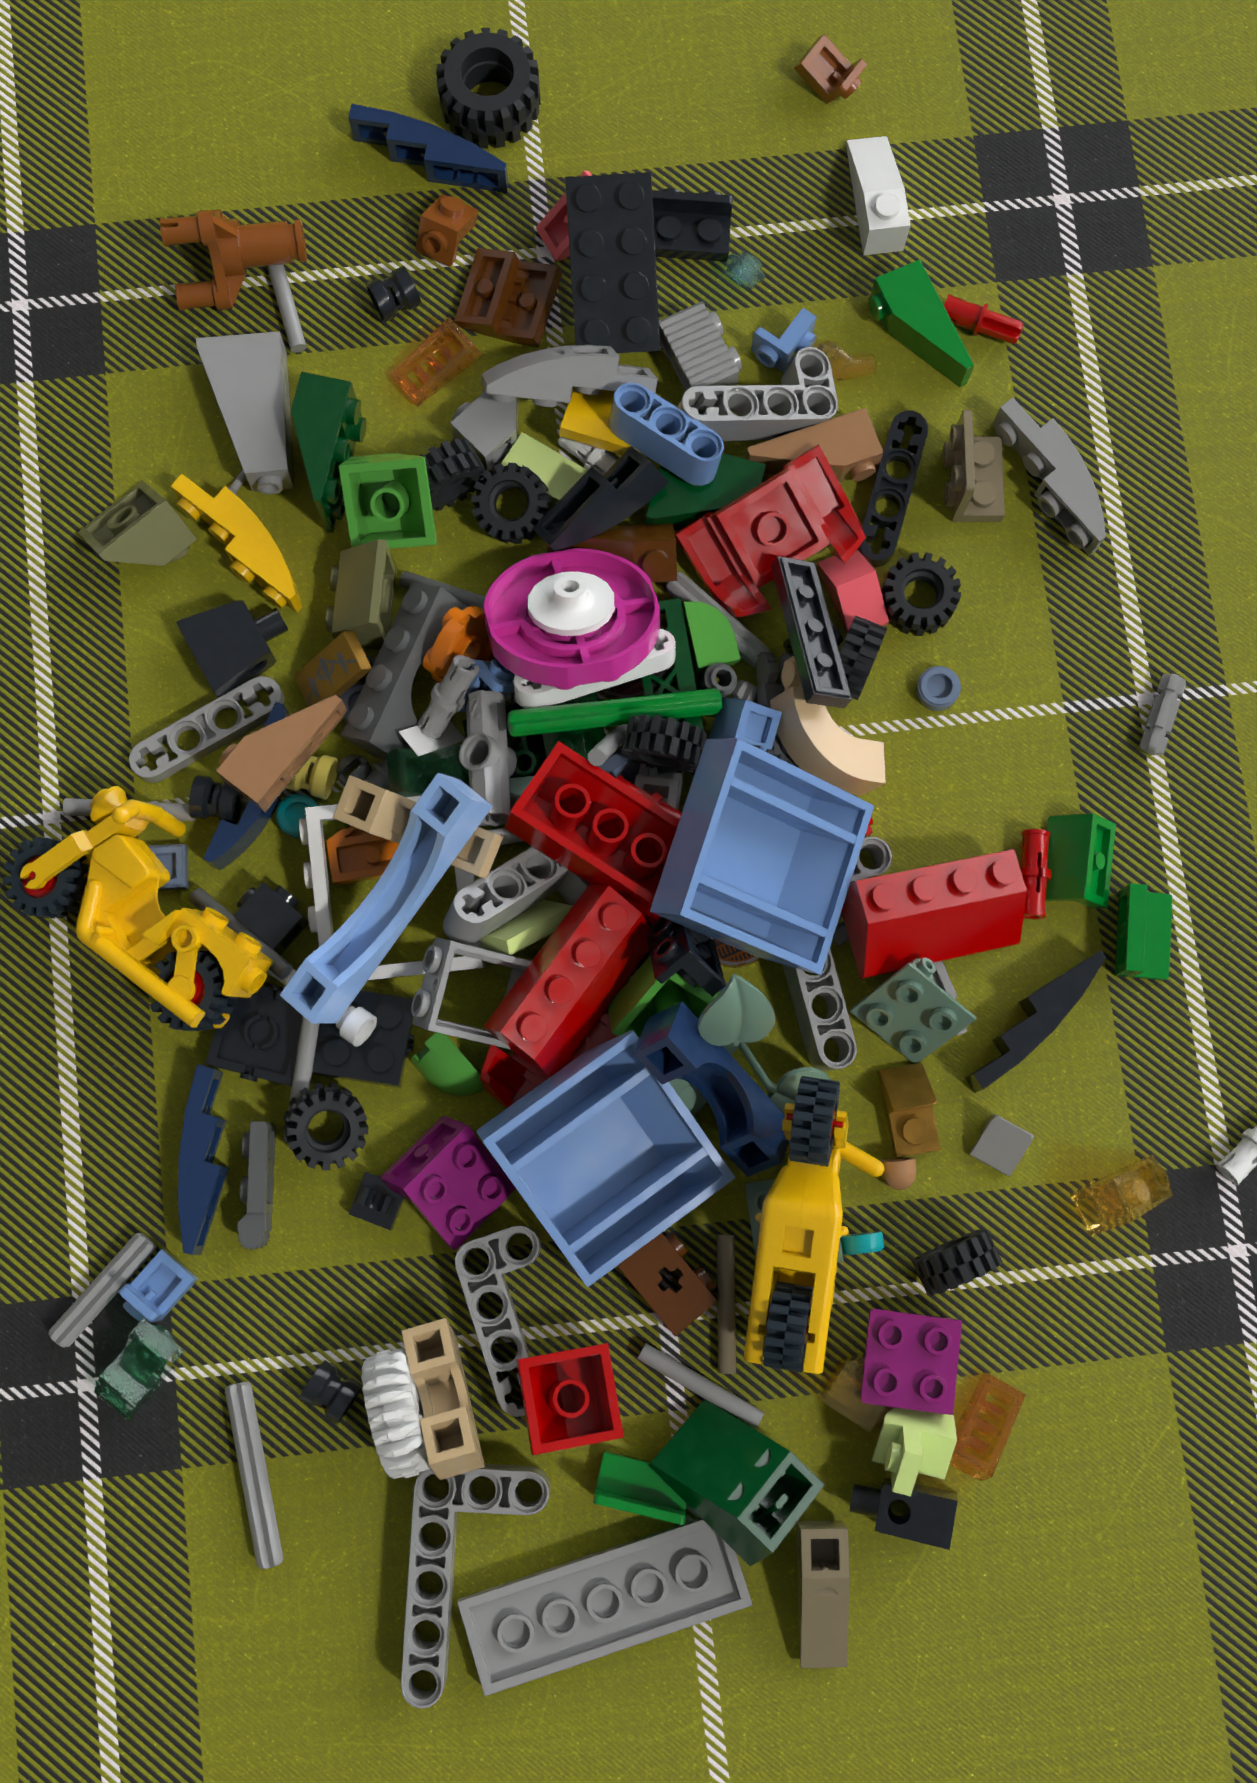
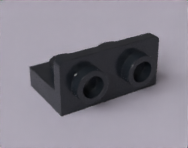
M674 188L652 191L656 257L728 262L733 197L731 195H722L716 191L688 193Z
M663 917L653 924L647 935V942L654 978L663 984L676 972L680 971L681 975L691 986L696 988L700 985L712 997L726 986L715 941L711 937Z

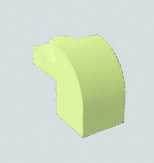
M893 1408L887 1412L872 1461L885 1464V1470L891 1472L892 1492L911 1496L918 1473L945 1479L957 1442L954 1415L904 1408Z

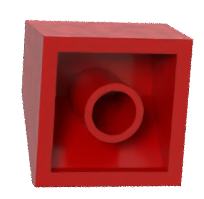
M608 1343L516 1360L531 1455L624 1438Z

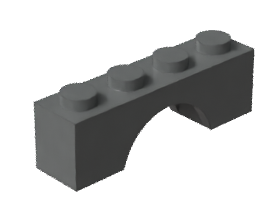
M411 583L403 597L394 622L385 636L384 643L374 665L367 675L366 682L354 708L348 716V721L341 736L375 758L400 764L404 763L410 746L399 731L418 725L411 702L414 676L425 654L433 647L437 636L442 630V620L445 614L453 607H458L461 610L467 608L464 604L441 586Z

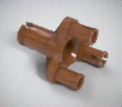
M221 209L198 211L197 216L160 218V226H162L160 227L161 237L165 247L202 242L203 246H208L215 275L212 276V281L175 284L176 298L180 311L216 306L217 310L233 309L246 276L247 268L293 263V259H300V262L307 261L302 220H294V224H287V221H273L240 225L237 218H226L222 214Z

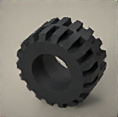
M481 28L482 33L474 34L473 30L464 33L465 39L460 40L456 37L450 42L451 50L444 49L440 56L441 64H437L436 81L442 116L445 123L450 124V131L457 136L462 134L464 139L472 143L478 141L480 148H488L489 143H496L497 148L505 147L506 140L510 139L515 143L521 139V131L528 133L533 128L532 120H537L541 102L537 60H534L533 52L529 46L523 47L521 38L514 35L510 39L508 38V32L499 29L497 33H491L490 28ZM484 82H498L507 86L504 91L492 96H482L471 91L475 86Z

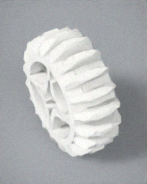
M401 1348L393 1351L388 1349L377 1352V1355L366 1358L362 1366L361 1376L363 1382L362 1391L365 1398V1407L372 1439H374L376 1452L380 1457V1462L385 1472L393 1479L400 1477L409 1478L431 1468L428 1463L420 1419L424 1418L420 1396L415 1381L410 1375L406 1351Z

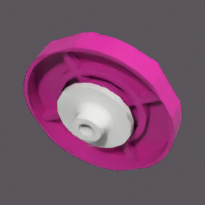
M573 548L533 555L519 561L505 570L494 581L488 590L483 606L485 625L494 657L506 669L526 680L554 686L561 690H569L575 686L601 681L613 682L618 680L622 675L639 665L649 655L657 642L660 630V606L648 575L638 566L620 556L593 549Z

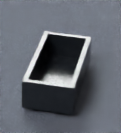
M651 172L565 177L575 345L612 346L616 353L660 351Z

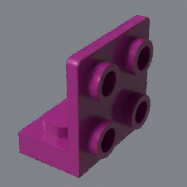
M444 1115L380 1177L391 1191L409 1199L446 1245L453 1250L458 1249L515 1190L511 1180L470 1127Z
M871 1309L868 1317L860 1400L867 1404L953 1415L962 1321L946 1317Z

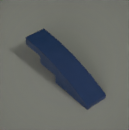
M351 103L349 122L354 141L388 146L391 162L425 166L428 182L503 193L508 192L509 184L506 163L474 143L430 123L392 111Z
M199 1064L196 1067L185 1109L179 1152L178 1210L183 1253L190 1255H202L229 1171L228 1167L213 1163L226 1120L210 1115L223 1072Z

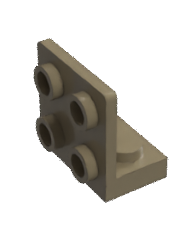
M963 410L957 424L951 425L950 442H944L943 467L950 468V481H946L944 487L945 507H951L952 522H1002L1005 516L1001 437H973L972 410Z

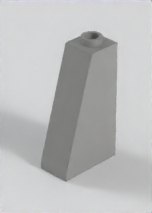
M280 331L196 338V347L252 491H259L263 494H277L283 489H293L294 471L287 351Z

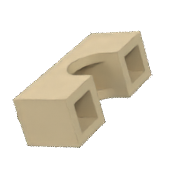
M447 1318L402 1330L410 1375L417 1386L424 1418L420 1419L429 1466L439 1480L485 1467L457 1337Z

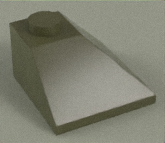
M143 480L77 532L104 561L165 566L168 562H175L184 557L190 550L189 545L197 540L167 500Z

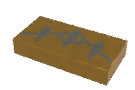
M345 631L296 673L294 678L309 707L333 695L340 697L368 673L372 667L355 632Z

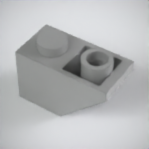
M483 388L482 394L471 404L467 402L458 408L452 417L450 425L453 439L459 438L460 441L466 439L470 442L484 468L490 472L494 465L499 464L506 457L518 439L519 397H516L515 402H501L490 397L491 394H486Z

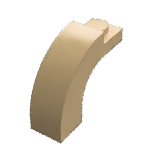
M792 656L786 660L781 675L785 691L771 699L770 704L771 709L782 712L777 734L792 760L801 770L850 794L862 796L886 784L884 742L851 736L834 722L826 706L806 703L795 657Z
M349 775L333 818L370 834L400 844L410 812L417 802ZM478 827L451 865L487 879L503 837Z

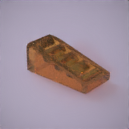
M449 317L389 375L415 405L419 406L468 368L482 353ZM451 340L461 348L456 355L446 345ZM439 350L449 360L444 366L433 355ZM426 360L437 372L433 377H430L420 366ZM414 371L425 383L420 389L407 376L410 372Z
M988 1373L982 1374L956 1426L957 1442L950 1465L979 1481L992 1478L1026 1395ZM987 1394L1008 1404L1005 1411L986 1401ZM980 1411L998 1420L997 1427L978 1417ZM972 1429L991 1438L989 1443L987 1444L972 1436ZM965 1446L982 1455L981 1459L964 1451Z

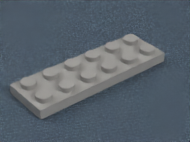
M701 1517L685 1522L684 1525L679 1524L459 1598L457 1602L484 1696L752 1606L736 1552Z

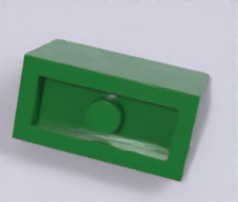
M1094 813L1055 815L1048 818L1047 831L1050 832L1047 869L1052 871L1051 880L1047 881L1046 901H1076L1090 908H1108L1116 830L1115 823Z
M1130 883L1119 890L1115 976L1166 980L1169 978L1173 897L1170 894L1147 892L1148 885Z
M604 1450L593 1497L594 1504L680 1525L685 1524L687 1503L649 1466L651 1461Z

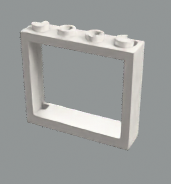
M413 796L406 798L417 802L421 796ZM338 804L306 807V818L299 819L302 845H309L310 862L304 863L305 885L307 889L313 888L315 906L308 907L309 927L311 933L318 932L319 947L334 934L322 821L337 820L333 818ZM455 867L458 893L461 889L475 882L476 877L472 873ZM480 940L470 944V946L482 948ZM467 956L454 957L450 971L484 968L485 963L483 960ZM423 961L379 965L368 980L425 974Z

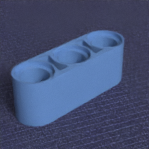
M622 384L614 393L609 417V428L616 437L690 484L702 486L709 484L714 479L724 450V443L715 431L640 384Z

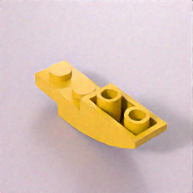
M181 473L171 485L179 500L176 506L191 520L196 521L200 517L210 525L208 531L226 546L225 551L232 562L229 568L247 584H250L252 580L256 581L265 588L262 594L272 604L280 609L287 605L294 612L298 613L302 608L296 584L279 548L259 518L226 486L213 498Z

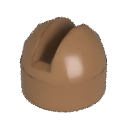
M914 1157L880 1160L884 1164L885 1169L881 1175L882 1179L890 1188L904 1190L909 1188L915 1181L917 1170Z

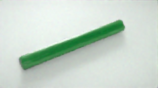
M714 688L512 710L508 714L507 725L510 735L517 737L628 724L629 718L634 715L640 717V714H646L650 717L658 715L663 719H668V717L678 719L718 714L722 709V699L720 691Z

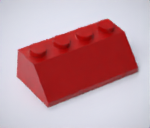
M558 741L511 809L505 829L588 883L609 885L639 910L648 922L654 924L660 918L659 915L650 912L680 819L603 769L592 765L586 758Z
M1011 849L858 880L849 885L841 913L860 979L897 972L916 958L922 960L926 957L933 963H938L1020 944L1027 889L1015 850Z
M589 884L483 1027L546 1078H550L565 1066L649 951L647 935L651 928L643 914L609 885Z

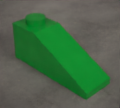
M919 259L876 277L871 295L868 298L869 308L875 320H881L889 335L957 386L966 385L974 364L921 260Z

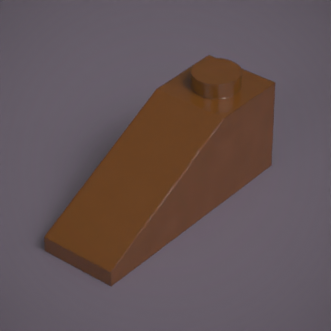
M672 523L613 526L605 532L581 543L556 550L583 548L608 552L638 566L648 575L651 582L677 581L676 538ZM547 544V553L556 552Z

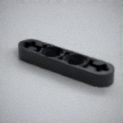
M907 410L900 412L891 423L883 450L884 453L862 524L866 538L858 550L872 567L884 566L891 560L894 554L928 434L927 421L920 413ZM906 425H910L913 427V435L908 449H901L900 445L904 435L903 430ZM892 461H901L908 467L909 475L903 479H895L888 474L886 466ZM884 498L891 499L897 504L898 513L892 517H884L877 512L876 502ZM877 528L885 529L881 542L883 548L879 554H874L871 552L870 544L874 540Z

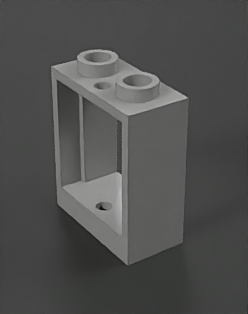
M435 937L433 945L428 947L424 955L423 970L425 971L421 990L416 992L412 1001L411 1012L414 1016L412 1024L429 1031L510 1049L485 1029L438 1019V1014L454 953L511 967L512 970L505 997L532 961Z

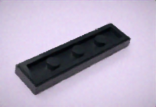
M777 556L771 568L806 703L844 709L852 698L815 563Z

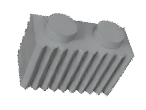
M703 301L659 320L660 344L685 392L695 386H736L738 384L739 371L742 370V363L736 349L733 346L727 348L721 337L724 331L718 315L714 311L709 313Z

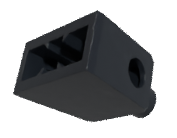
M237 600L176 622L218 698L249 680L259 677L276 663V659L267 642L289 631L277 608L253 619L243 600Z
M884 1478L881 1489L854 1483L849 1512L875 1517L874 1531L950 1550L958 1498L957 1492L919 1484L914 1485L911 1496L892 1492L891 1479ZM895 1500L903 1501L909 1505L911 1511L906 1516H898L892 1513L890 1504Z

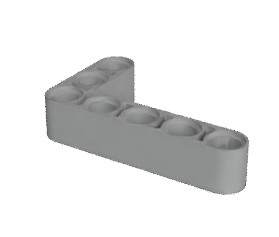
M877 837L864 838L861 850L868 851L872 855L874 866L872 870L865 868L858 856L850 885L858 880L876 877L889 868L892 860L891 850L882 839ZM829 949L821 975L814 974L810 976L800 969L782 964L810 1063L816 1069L822 1071H832L849 1066L855 1059L857 1046L831 950ZM815 996L823 998L828 1006V1012L824 1019L817 1017L812 1010V1001ZM828 1038L834 1040L839 1047V1056L835 1062L830 1061L824 1054L823 1047Z
M484 1464L485 1467L446 1478L450 1489L449 1493L444 1497H434L426 1489V1478L431 1474H435L431 1468L422 1471L416 1479L413 1498L401 1675L402 1695L406 1702L413 1707L427 1708L435 1704L443 1693L448 1677L458 1512L532 1515L538 1513L547 1504L551 1490L550 1480L547 1474L540 1468ZM479 1476L490 1478L496 1487L495 1495L486 1500L478 1499L471 1490L472 1480ZM523 1479H534L540 1484L543 1494L538 1500L527 1502L519 1497L517 1485ZM435 1522L443 1526L446 1531V1541L440 1545H432L425 1541L422 1533L425 1524ZM426 1571L436 1572L443 1581V1589L437 1593L426 1592L419 1583L420 1574ZM424 1620L432 1621L439 1628L440 1637L432 1642L423 1641L416 1633V1624ZM419 1670L429 1671L434 1675L437 1686L429 1691L420 1690L415 1686L412 1675Z

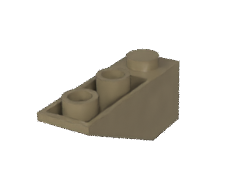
M842 1520L797 1521L796 1554L800 1668L847 1667L850 1583L848 1528Z

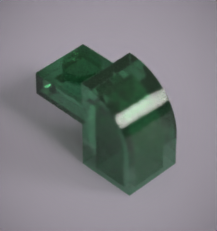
M454 744L421 756H417L413 750L400 748L386 752L390 791L403 797L422 796L437 773L460 779L469 786V770L463 767L459 758L461 745Z
M143 1318L131 1331L125 1349L99 1376L94 1393L129 1421L171 1372L184 1350L175 1344L174 1337L168 1330L160 1325L153 1326Z

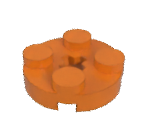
M469 606L461 610L458 607H453L445 614L442 620V630L437 636L433 647L427 651L423 659L424 668L431 672L433 680L437 683H441L453 658L457 655H464L475 660L492 661L494 655L482 608Z

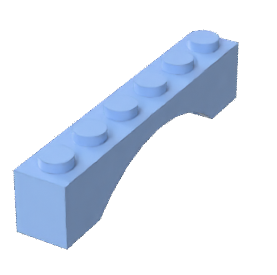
M437 773L412 808L400 844L374 888L347 921L325 943L305 958L280 996L312 1024L337 1023L493 806L460 779Z

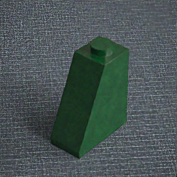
M722 453L714 479L709 484L702 486L690 484L660 465L659 472L669 483L650 500L646 514V525L672 523L674 531H677L708 512L715 513L765 482L766 480H763L766 464Z

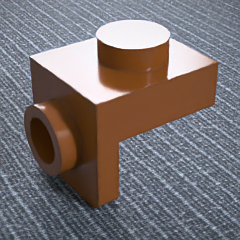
M823 34L816 39L794 69L819 97L828 104L839 96H842L843 99L848 98L859 87L862 80L858 76L865 69L867 63L861 58L851 64L828 37Z
M441 194L421 215L416 251L447 266H451L456 261L459 242L476 225L478 209L466 205L459 198Z

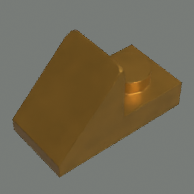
M919 1063L879 1070V1080L894 1157L899 1158L941 1150L932 1107L937 1104V1099L923 1064Z

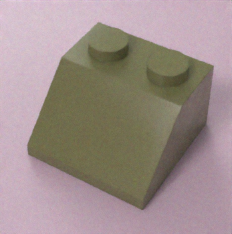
M377 539L340 551L339 566L333 565L331 570V590L336 591L335 605L328 606L326 613V630L331 632L334 639L342 632L354 631L362 648L381 649L385 636L391 626L396 567L387 540Z

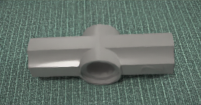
M478 690L469 693V699L466 700L467 738L462 743L459 758L463 767L469 770V787L493 806L479 826H498L507 822L511 811L509 777L516 768L517 758L512 748L507 746L505 695L495 691Z

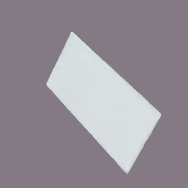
M449 721L441 738L428 737L421 732L423 728L419 729L418 725L399 731L417 756L465 740L451 721Z

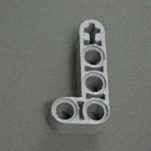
M806 347L801 349L794 357L781 379V385L695 386L689 388L684 393L677 408L715 431L722 441L771 440L832 419L838 409V400L828 357L817 348Z
M532 846L491 871L487 879L481 877L461 889L455 895L444 918L443 930L451 941L470 945L556 891L573 907L590 883Z
M525 1226L510 1227L469 1241L461 1246L455 1258L457 1274L498 1403L503 1411L515 1417L525 1416L524 1405H520L517 1399L509 1400L507 1394L513 1389L511 1376L508 1375L501 1379L499 1371H510L517 1367V1359L531 1356L504 1274L528 1266L540 1254L541 1242L537 1233ZM517 1233L526 1234L530 1237L533 1245L531 1254L523 1260L513 1258L508 1251V1242ZM473 1248L483 1249L489 1256V1266L482 1274L471 1273L465 1265L466 1255ZM484 1293H497L503 1300L504 1307L498 1317L489 1318L481 1313L479 1300ZM507 1336L515 1341L518 1349L515 1359L504 1362L495 1357L493 1344L498 1337ZM517 1373L516 1375L520 1385L519 1373Z

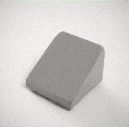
M994 1114L988 1117L969 1155L1009 1177L1031 1144L1034 1135Z

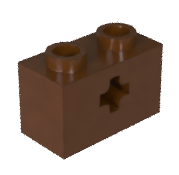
M669 1231L665 1236L662 1233L656 1236L617 1266L676 1337L717 1302L711 1294L717 1286L701 1266L692 1271L682 1258L688 1252L674 1233ZM663 1267H666L669 1271H674L678 1268L681 1272L677 1279L681 1287L675 1292L670 1287L662 1290L658 1286L662 1280L658 1272Z

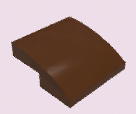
M477 248L454 322L460 327L485 336L512 343L540 347L562 273L557 265L520 261L515 252Z

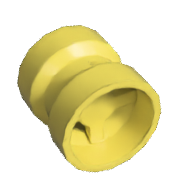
M328 755L321 757L311 756L286 786V789L296 792L300 789L309 790L314 797L324 800L328 799L336 780L338 759Z

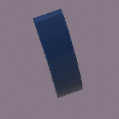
M275 701L264 727L290 716L283 704ZM283 791L266 812H263L252 802L248 801L238 825L221 819L203 859L211 867L218 870L223 869L237 859L263 831L272 817Z

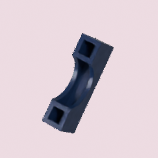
M681 1001L649 1017L633 1054L662 1085L674 1079H682L691 1083L703 1094L710 1104L718 1124L720 1148L747 1177L783 1163L790 1141L785 1138L784 1131L782 1130V1121L785 1115L723 1046L712 1045L701 1037L698 1030L699 1019Z

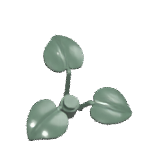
M733 974L722 992L707 1005L698 1020L699 1033L706 1042L715 1046H723L729 1054L734 1053L739 1048L765 1089L771 1092L767 1096L785 1115V1104H795L798 1085L802 1076L831 1080V1078L819 1069L803 1067L784 1074L779 1079L777 1085L769 1080L745 1042H756L768 1035L775 1024L773 1008L759 989L742 977ZM682 1079L669 1081L692 1115L697 1113L706 1103V1098L691 1083Z

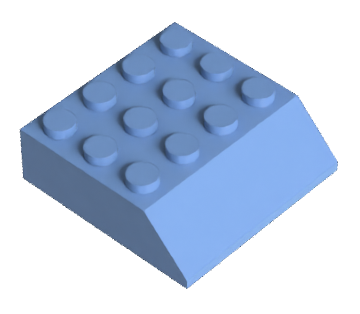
M739 738L706 739L650 912L756 957L821 975L874 805Z
M633 1030L585 1051L476 1130L485 1146L587 1288L735 1179L733 1173L671 1084L667 1082L662 1085L633 1054L639 1040Z

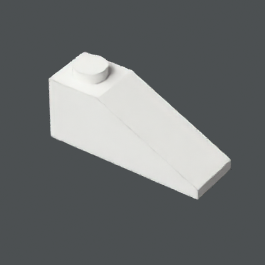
M887 136L847 140L846 148L863 255L903 251L910 229V219L905 188Z

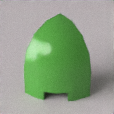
M684 602V621L695 677L704 674L707 668L715 663L736 664L740 660L736 637L729 620L716 607L703 602Z
M435 1032L424 1043L426 1047L411 1058V1063L440 1092L454 1096L476 1094L484 1089L480 1079L481 1075L446 1034Z

